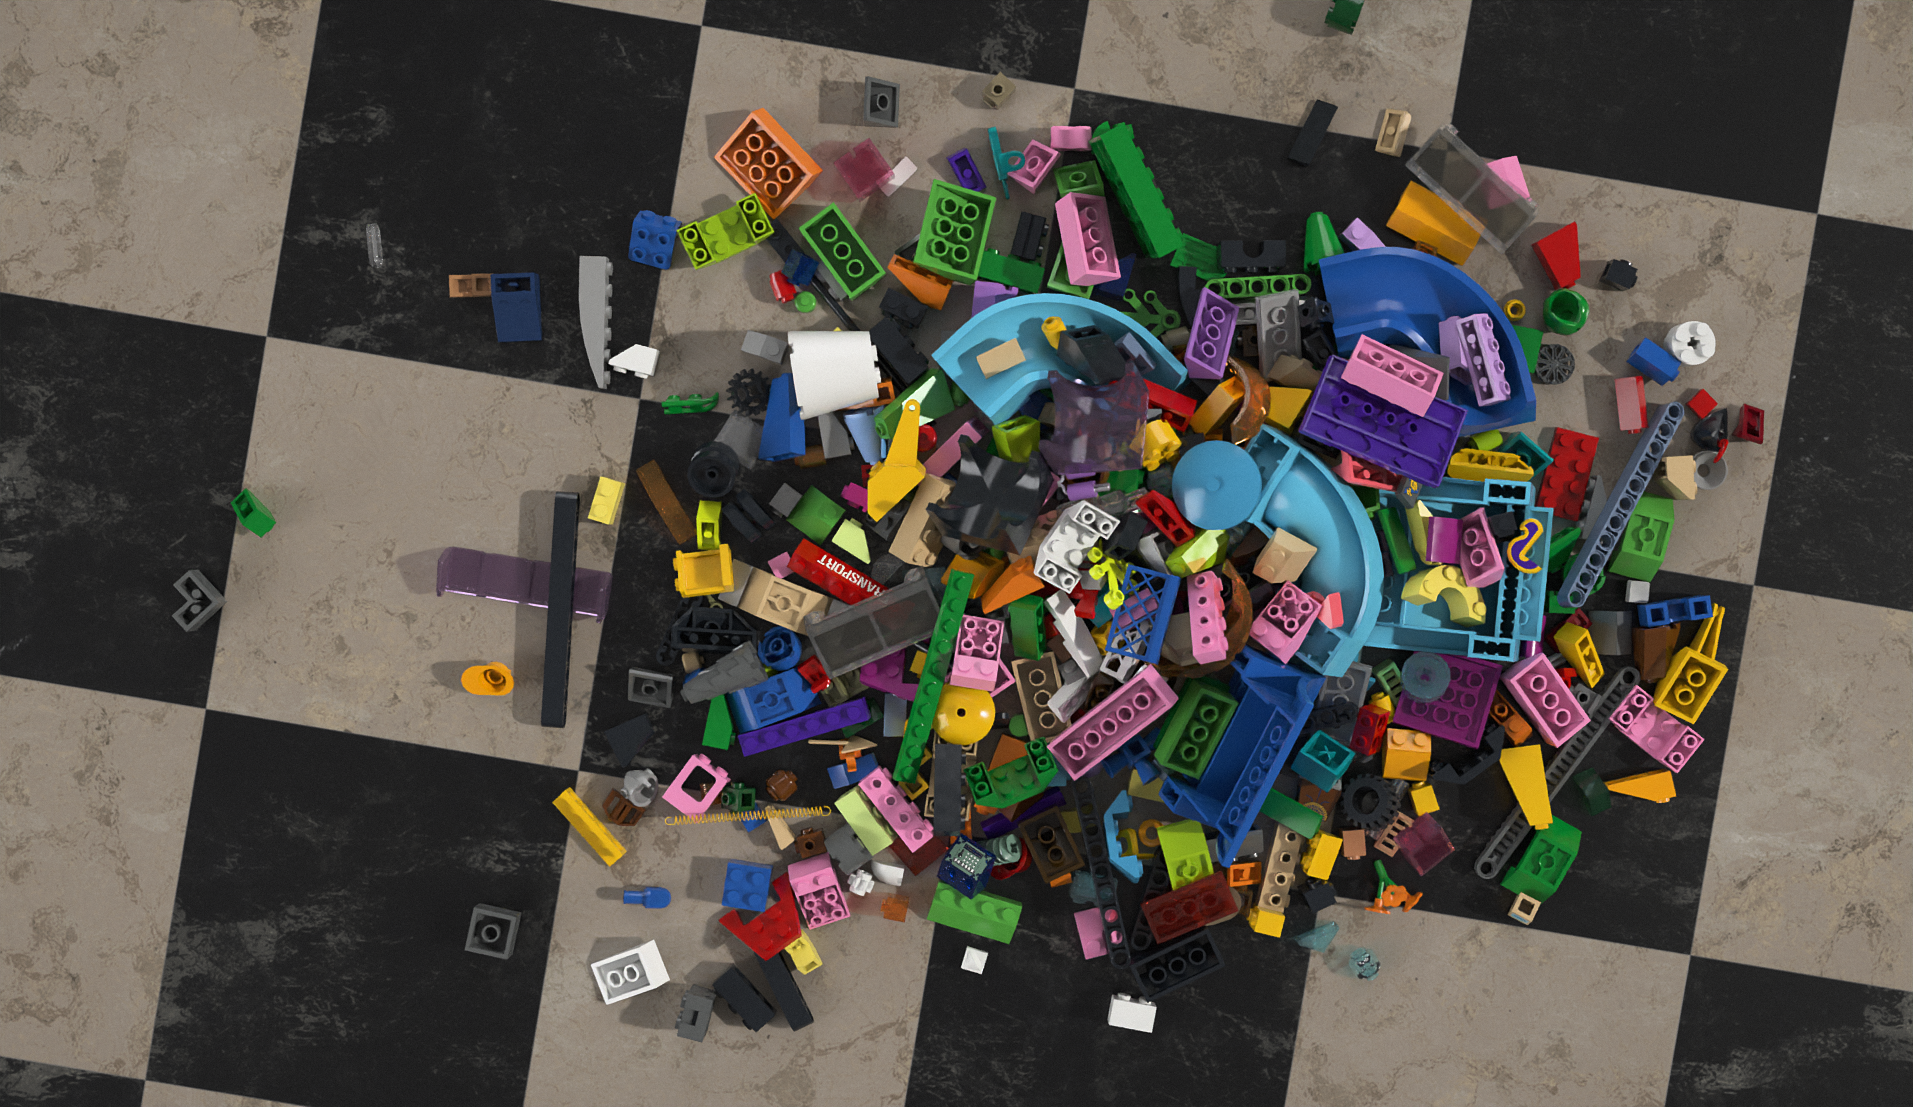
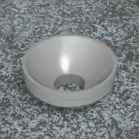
M1701 451L1693 456V460L1696 462L1694 482L1697 483V488L1712 490L1722 485L1728 474L1725 459L1721 457L1717 463H1713L1714 458L1718 454L1717 452ZM1701 464L1708 467V474L1705 477H1701L1697 473V469Z

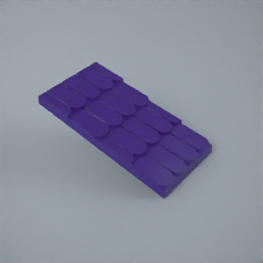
M1335 355L1329 356L1298 432L1357 458H1363L1397 475L1401 474L1422 485L1438 488L1468 410L1434 397L1423 417L1413 414L1403 407L1392 404L1388 400L1371 394L1367 390L1342 379L1341 376L1348 361Z

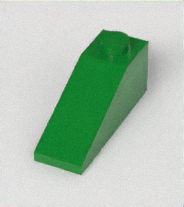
M723 694L711 699L702 745L728 750L730 745L734 746L737 733L733 732V720L726 695Z

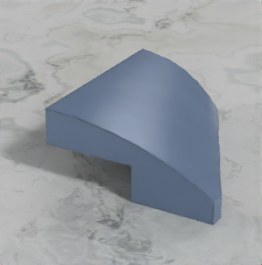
M1130 332L1114 343L1132 374L1140 377L1156 367L1157 364Z

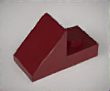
M1743 404L1740 408L1739 425L1731 435L1761 445L1764 435V410Z

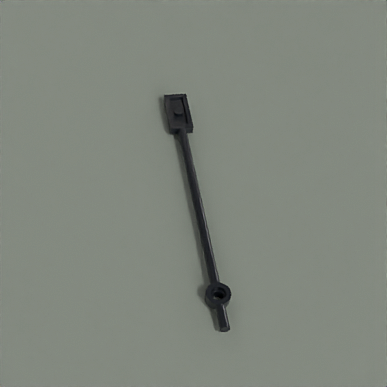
M776 218L770 223L775 233L766 238L767 242L787 266H790L792 263L797 266L849 331H861L800 258L805 252ZM877 351L878 361L875 362L887 377L892 376L893 384L900 393L904 392L908 387ZM932 420L926 424L934 427L937 423L935 420Z

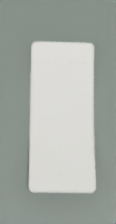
M905 157L877 186L889 197L917 170V167L908 157Z

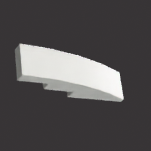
M1061 589L1043 603L1056 619L1053 624L1065 639L1062 642L1089 678L1100 669L1103 659L1086 624L1081 617H1076L1074 612L1075 606L1064 590Z

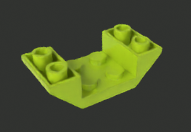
M756 193L736 201L737 205L700 223L694 221L677 230L695 270L718 264L759 244L775 233Z
M1187 819L1156 828L1173 896L1216 884L1208 846L1200 822Z

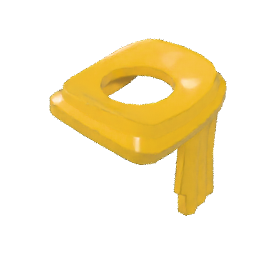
M1132 828L1119 830L1116 841L1124 837L1128 842L1127 851L1121 854V857L1137 855V859L1149 860L1154 858V854L1139 853L1136 830Z

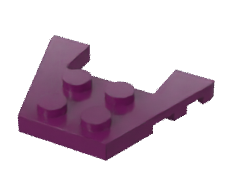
M931 624L905 630L930 645ZM893 633L876 637L874 641L869 639L863 649L860 683L885 693L894 694L900 699L914 702L919 684L903 683L907 645L911 644Z

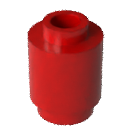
M785 269L770 274L771 280L769 283L776 300L782 301V303L794 300V295L797 292L790 274H787Z

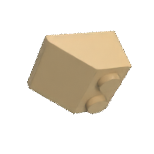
M1278 527L1257 557L1253 573L1271 583L1287 582V580L1295 582L1316 553L1317 548Z

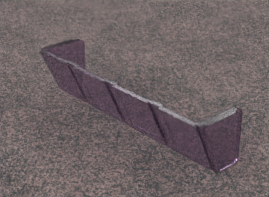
M452 546L446 548L438 559L437 597H442L444 592L447 591L548 608L551 562L533 561L521 557L497 553L491 554L484 551ZM581 567L576 568L574 613L597 616L596 623L601 624L608 610L613 579L611 573Z

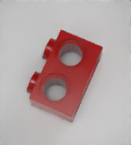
M1373 704L1360 707L1349 748L1368 756L1380 752L1391 711Z

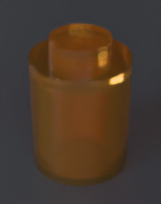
M823 444L806 446L805 455L794 457L796 466L800 465L801 469L827 465Z

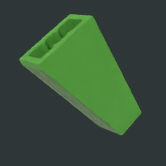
M931 368L927 370L874 417L876 423L875 430L880 438L890 440L894 438L905 403L910 399H915L920 403L919 426L955 410L943 369ZM910 405L909 408L914 410L915 406Z

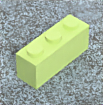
M859 785L841 795L834 803L872 856L892 844L898 837L897 832Z

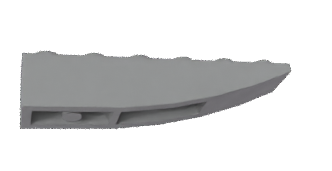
M580 256L579 309L584 344L598 387L607 389V384H610V371H607V362L611 359V351L607 349L608 341H611V328H608V319L612 317V308L608 306V297H612V284H609V275L612 276L613 265L607 257Z

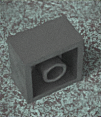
M479 903L473 909L465 950L508 959L513 954L522 912Z

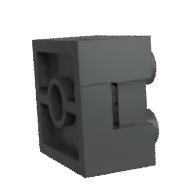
M692 985L690 990H686L680 1005L681 1008H684V1011H680L675 1024V1029H678V1037L703 1042L717 996L713 989Z

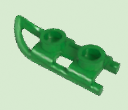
M716 392L707 399H702L700 394H692L688 400H681L680 396L677 395L668 396L666 401L662 402V407H669V409H664V414L710 411L718 404L719 393Z

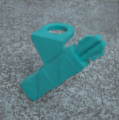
M995 126L988 128V135L998 173L997 176L999 181L1002 182L1005 198L1008 200L1010 196L1006 182L1008 180L1007 173L1021 169L1025 165V156L1020 151L1002 153ZM1013 156L1021 159L1017 165L1009 164L1008 160Z

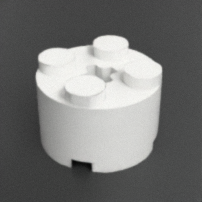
M1690 321L1670 329L1664 339L1663 349L1681 361L1680 366H1693L1707 361L1714 354L1715 336L1706 323Z

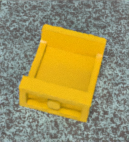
M721 544L719 549L685 554H682L681 550L676 551L677 558H673L674 570L678 571L675 587L676 591H680L683 598L735 591L731 550L728 544Z

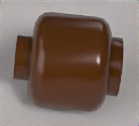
M778 769L766 780L767 787L765 790L773 800L786 801L797 790L795 783L797 778L790 770L785 772L782 769Z

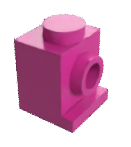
M852 482L849 486L845 485L840 497L847 499V504L859 509L860 505L863 506L862 511L867 513L868 490Z

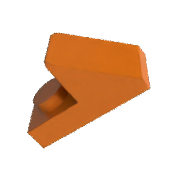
M1233 861L1230 868H1227V887L1261 883V861Z

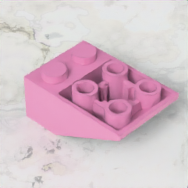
M1287 580L1247 629L1246 633L1286 664L1302 644L1322 605Z
M963 615L957 636L950 685L994 691L1005 621Z
M829 852L788 865L790 883L810 930L850 917V912Z

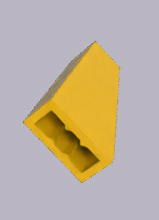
M1540 744L1502 749L1501 758L1498 761L1529 825L1535 826V830L1548 829V824H1552L1553 820Z

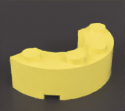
M1441 565L1419 571L1415 576L1410 577L1403 588L1401 599L1417 606L1435 602L1438 594H1440L1448 604L1450 620L1466 628L1485 624L1487 609L1478 587H1467L1462 569L1458 567Z

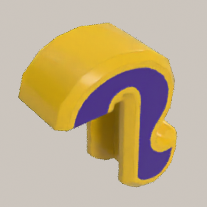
M1530 518L1523 521L1519 527L1525 534L1514 538L1509 543L1507 556L1516 569L1523 573L1535 574L1541 571L1542 568L1524 555L1543 533V527L1538 520Z

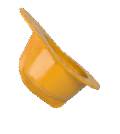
M497 661L490 662L485 666H472L464 671L461 678L463 687L468 692L476 695H506L511 692L514 686L511 670L503 663Z

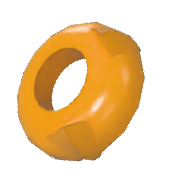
M1156 819L1144 821L1138 829L1140 841L1146 847L1159 846V837L1153 840L1148 839L1146 830L1149 827L1158 828L1164 825Z

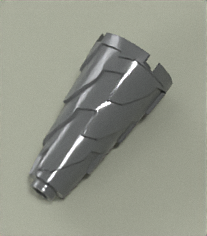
M747 641L734 648L731 653L715 661L716 664L699 672L696 677L685 683L683 690H680L684 701H689L693 704L705 699L711 700L727 692L730 694L768 681L765 667L757 657L758 653L753 644Z

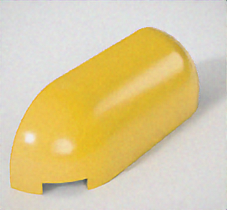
M1469 448L1461 449L1450 458L1447 472L1452 478L1485 482V479L1527 482L1534 475L1532 467H1528L1526 463L1520 460L1521 457L1516 454Z

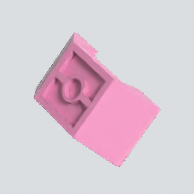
M1635 685L1609 717V720L1621 733L1651 757L1675 773H1678L1705 739L1689 726L1678 722L1665 710L1655 706L1653 703L1654 698L1638 685Z

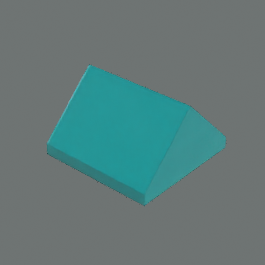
M1522 431L1513 432L1496 451L1520 456V460L1526 463L1528 467L1531 466L1534 471V475L1530 480L1553 462V459Z

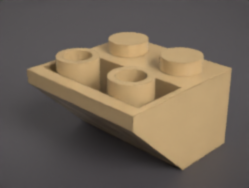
M1693 455L1662 457L1653 473V480L1675 500L1695 499L1697 483L1694 482L1696 462L1693 460Z

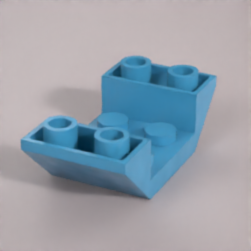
M1122 790L1103 816L1102 824L1110 866L1132 883H1138L1139 878L1143 874L1141 860L1137 861V855L1121 857V841H1116V836H1118L1119 832L1117 820L1127 819L1129 812H1132L1133 809L1131 795L1127 796V791Z

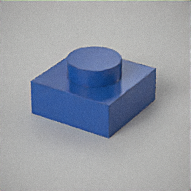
M756 802L755 810H750L752 819L751 815L749 821L747 816L745 821L743 817L741 819L748 833L767 821V818L764 819L762 810Z

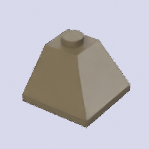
M1190 612L1171 616L1161 651V656L1180 666L1199 663L1193 656ZM1148 620V624H1149L1150 629H1151V631H1152L1153 624L1151 623L1150 620Z

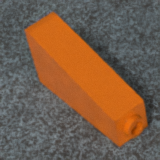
M1002 732L987 771L1028 755L1024 746L1028 742ZM975 801L973 803V806L977 808L976 811L986 816L989 813L994 815L998 810L995 807L976 805Z

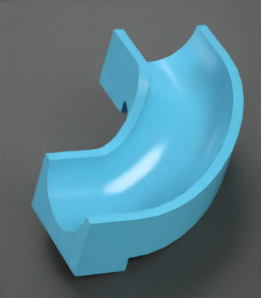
M1030 294L994 304L966 322L931 355L940 368L994 425L1008 421L1030 400L1029 395L1044 388L1063 389L1085 398L1098 409L1115 429L1119 416H1138L1139 413L1103 399L1108 382L1104 385L1095 384L1092 379L1079 373L1077 369L1066 364L1064 360L1056 356L1057 349L1049 344L1041 329L1045 319L1051 316L1060 317L1067 330L1095 325L1109 334L1113 343L1130 332L1157 364L1154 370L1140 376L1141 378L1177 393H1180L1191 383L1188 370L1157 338L1132 318L1099 302L1065 294ZM1016 338L1026 361L986 379L976 357Z
M1261 423L1245 448V451L1256 462L1262 481L1259 502L1255 510L1245 521L1256 525L1269 539L1279 527L1317 548L1316 553L1297 580L1291 583L1304 593L1315 591L1320 593L1325 599L1329 594L1339 592L1344 623L1341 627L1329 629L1316 617L1302 644L1294 654L1322 675L1343 677L1368 639L1380 612L1384 588V571L1378 538L1372 522L1356 493L1343 478L1331 470L1333 467L1306 446L1297 443L1284 431Z

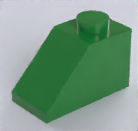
M247 488L231 502L241 524L260 538L271 531L276 524L272 513Z

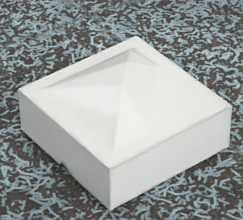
M967 946L961 968L982 974L988 952Z

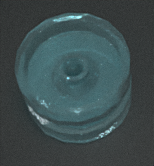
M1433 652L1413 654L1406 660L1400 674V685L1403 692L1409 699L1417 703L1428 704L1437 701L1444 695L1450 682V669L1447 662ZM1421 676H1428L1429 681H1426V679L1422 680Z

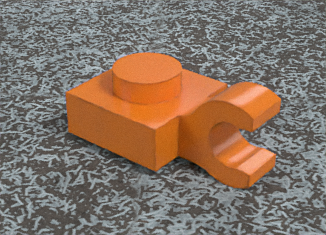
M842 739L838 741H848L849 739ZM839 745L840 760L846 759L848 772L857 771L855 758L862 757V751L857 750L842 754L841 752L845 745Z

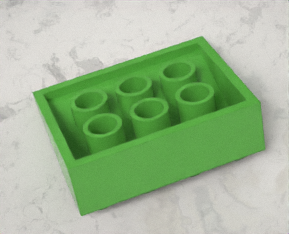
M933 179L913 263L949 280L971 286L978 277L996 197Z

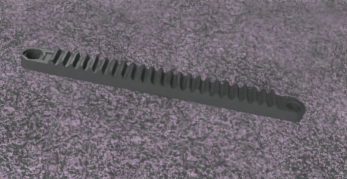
M1624 666L1616 672L1610 682L1604 686V690L1599 693L1602 697L1592 714H1587L1591 721L1558 748L1557 753L1553 755V758L1548 761V765L1544 767L1549 802L1552 801L1611 722L1609 717L1634 686L1639 684L1641 676L1637 669ZM1627 671L1633 673L1634 678L1631 683H1625L1623 680V675ZM1519 803L1512 810V813L1507 816L1506 821L1501 824V828L1496 831V834L1492 836L1491 841L1486 844V848L1477 858L1474 870L1478 876L1484 879L1493 878L1532 826L1529 825ZM1484 862H1490L1492 866L1489 873L1481 872L1480 868Z

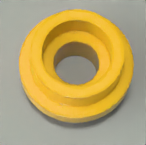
M1513 299L1504 305L1503 312L1508 320L1518 321L1525 315V306L1520 300ZM1511 307H1515L1517 309V313L1515 315L1511 313Z

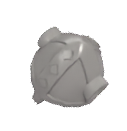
M648 768L644 771L630 770L625 775L624 787L620 790L621 794L634 805L645 807L653 801L657 794L658 779Z

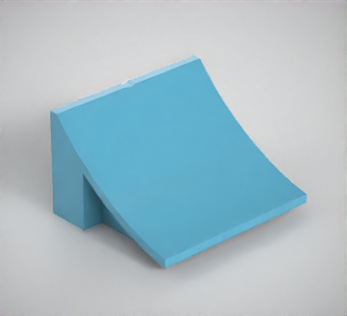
M1443 477L1438 488L1422 485L1417 500H1421L1433 517L1461 519L1482 507L1487 518L1512 511L1517 526L1514 538L1525 534L1519 527L1526 519H1536L1543 527V533L1524 555L1542 568L1538 573H1523L1516 569L1508 560L1507 548L1512 540L1496 544L1504 566L1502 578L1485 588H1479L1487 609L1485 624L1467 628L1450 620L1448 604L1440 594H1438L1435 602L1419 606L1401 599L1403 588L1411 576H1415L1419 571L1437 567V565H1426L1421 561L1420 555L1414 547L1405 506L1395 496L1396 492L1379 489L1380 510L1391 507L1397 509L1417 569L1405 574L1397 572L1379 516L1375 513L1376 518L1371 520L1377 538V533L1379 532L1381 539L1380 551L1383 561L1384 588L1379 615L1374 628L1363 646L1464 655L1472 658L1515 662L1519 661L1521 640L1541 641L1554 508L1534 507L1536 488L1532 482L1485 479V482ZM1443 563V564H1442V565H1452V566H1455V567H1458V568L1462 569L1460 564H1452V563Z

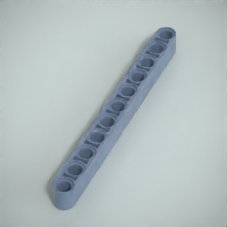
M1680 403L1662 404L1655 410L1648 423L1649 428L1645 429L1558 592L1557 601L1561 607H1580L1585 603L1684 416V408ZM1590 556H1591L1592 559H1593V563H1592V564L1590 563ZM1580 575H1582L1583 578L1582 583L1580 582ZM1570 594L1573 596L1572 602L1570 601Z

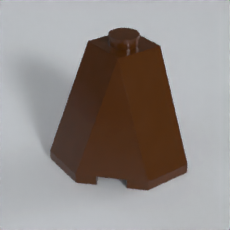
M1670 622V624L1654 627H1632L1635 668L1639 671L1641 680H1645V683H1656L1658 678L1666 677L1681 628L1680 623Z

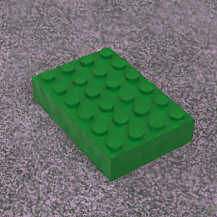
M1123 123L1092 138L1088 142L1145 258H1160L1184 246L1182 243L1184 237L1180 229H1175L1172 220H1174L1173 214L1169 208H1165L1162 202L1164 196L1160 188H1155L1152 182L1154 175L1149 167H1145L1142 161L1144 155L1140 147H1135L1132 141L1134 134L1129 126L1126 127Z

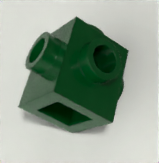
M732 782L731 786H724L721 796V808L730 810V814H733V812L741 814L743 811L755 810L756 788L745 787L742 782Z

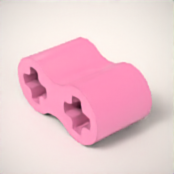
M1088 126L1051 127L1050 148L1056 151H1090L1092 148L1088 141L1092 139V128Z

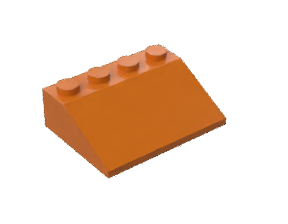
M764 108L752 111L714 156L749 195L756 193L763 209L773 220L792 204L823 172L819 165Z

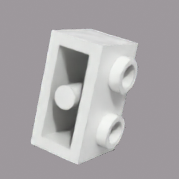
M1126 993L1112 994L1107 1020L1109 1025L1152 1033L1157 1007L1155 1002L1147 1003L1145 997L1134 999Z

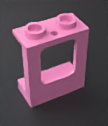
M703 754L692 755L662 796L686 816L689 815L690 819L693 815L694 822L696 814L698 822L700 814L703 819L707 809L726 783L731 780L727 777L728 773L719 766L717 768L710 764L711 760ZM697 765L716 778L715 784L701 802L696 801L681 788L684 781Z

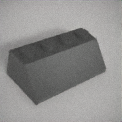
M1253 823L1233 861H1237V857L1246 855V858H1253L1259 856V852H1264L1263 832L1256 823ZM1220 831L1204 834L1212 866L1217 864L1216 861H1219L1215 845Z

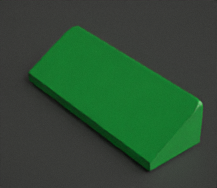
M1391 507L1378 510L1377 514L1397 572L1405 574L1416 570L1417 567L1397 509Z
M1273 788L1270 789L1259 810L1261 813L1308 839H1312L1319 832L1323 818L1322 815Z

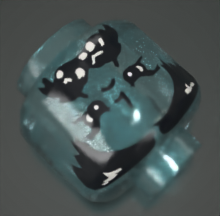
M1361 947L1350 954L1349 966L1358 979L1371 981L1379 975L1378 971L1381 968V963L1372 949Z

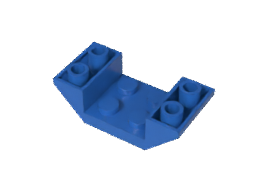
M798 666L768 678V681L756 686L746 687L730 694L729 692L725 693L740 734L764 727L821 704L818 693L814 694L811 691L812 685L798 671Z

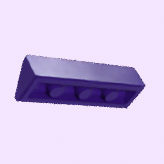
M1055 786L1044 791V796L1013 822L1009 821L1002 813L980 822L988 840L1018 828L1017 821L1056 803L1058 808L1066 805L1067 803L1059 787Z

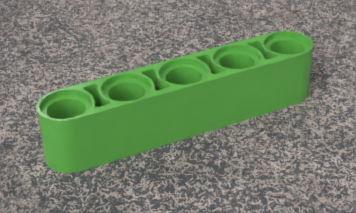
M1304 274L1224 278L1210 280L1204 287L1208 289L1209 285H1215L1218 287L1219 296L1226 300L1255 299L1258 296L1277 293L1273 287L1275 281L1283 284L1282 291L1298 290L1295 287V281H1303L1305 288L1302 291L1299 290V296L1310 290L1311 280ZM1257 282L1261 285V293H1255L1252 290V283ZM1234 283L1240 287L1239 294H1233L1230 291L1231 284Z

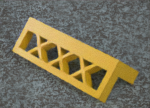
M570 787L552 802L609 867L627 852Z

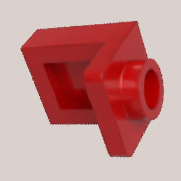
M815 654L798 666V671L812 685L811 691L814 694L820 690H825L830 685L831 671Z

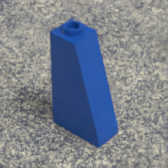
M783 373L781 377L772 379L758 455L761 460L776 462L805 455L804 420L800 418L799 411H801V408L797 403L793 373Z

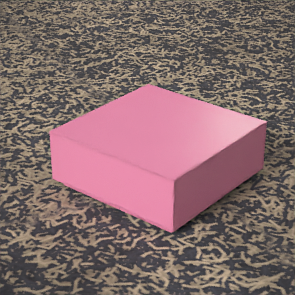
M788 552L768 561L774 575L781 579L794 572L787 568L791 559Z

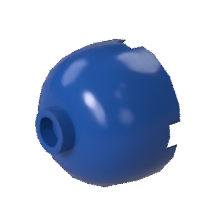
M782 626L773 627L765 633L764 636L766 638L763 640V643L760 642L758 645L760 661L769 668L778 671L794 667L802 655L800 638L792 630Z

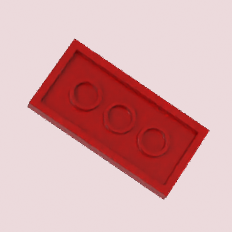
M1555 427L1548 453L1553 462L1544 469L1535 507L1554 508L1553 516L1578 522L1599 441L1598 437Z

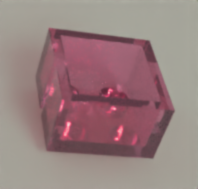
M870 138L853 149L856 155L855 158L848 152L834 162V167L859 203L895 178L894 172Z
M1428 812L1416 818L1411 828L1407 827L1393 838L1406 861L1421 877L1455 850L1443 828Z

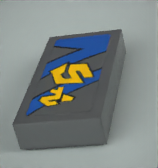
M1402 476L1395 496L1406 509L1414 508L1422 484Z

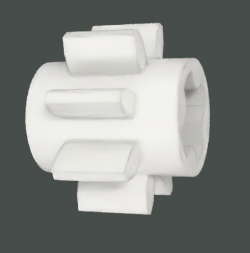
M860 869L857 870L856 874L852 872L847 881L851 885L849 890L861 896H864L865 892L870 893L874 885V881H871L872 875Z

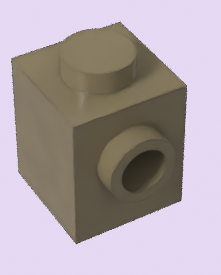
M1000 72L982 91L983 101L990 108L994 106L998 110L1016 91V86Z

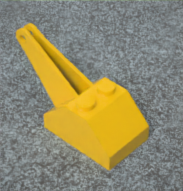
M910 399L905 403L887 458L883 462L880 460L876 462L869 472L868 514L876 522L925 477L926 468L917 459L920 403L915 399ZM913 405L915 406V409L911 410L909 406Z
M1716 603L1711 604L1713 617L1704 618L1690 647H1684L1671 657L1666 677L1658 679L1653 697L1655 706L1692 724L1696 722L1728 671L1726 665L1715 660L1722 618L1725 612V608L1722 606L1718 607Z

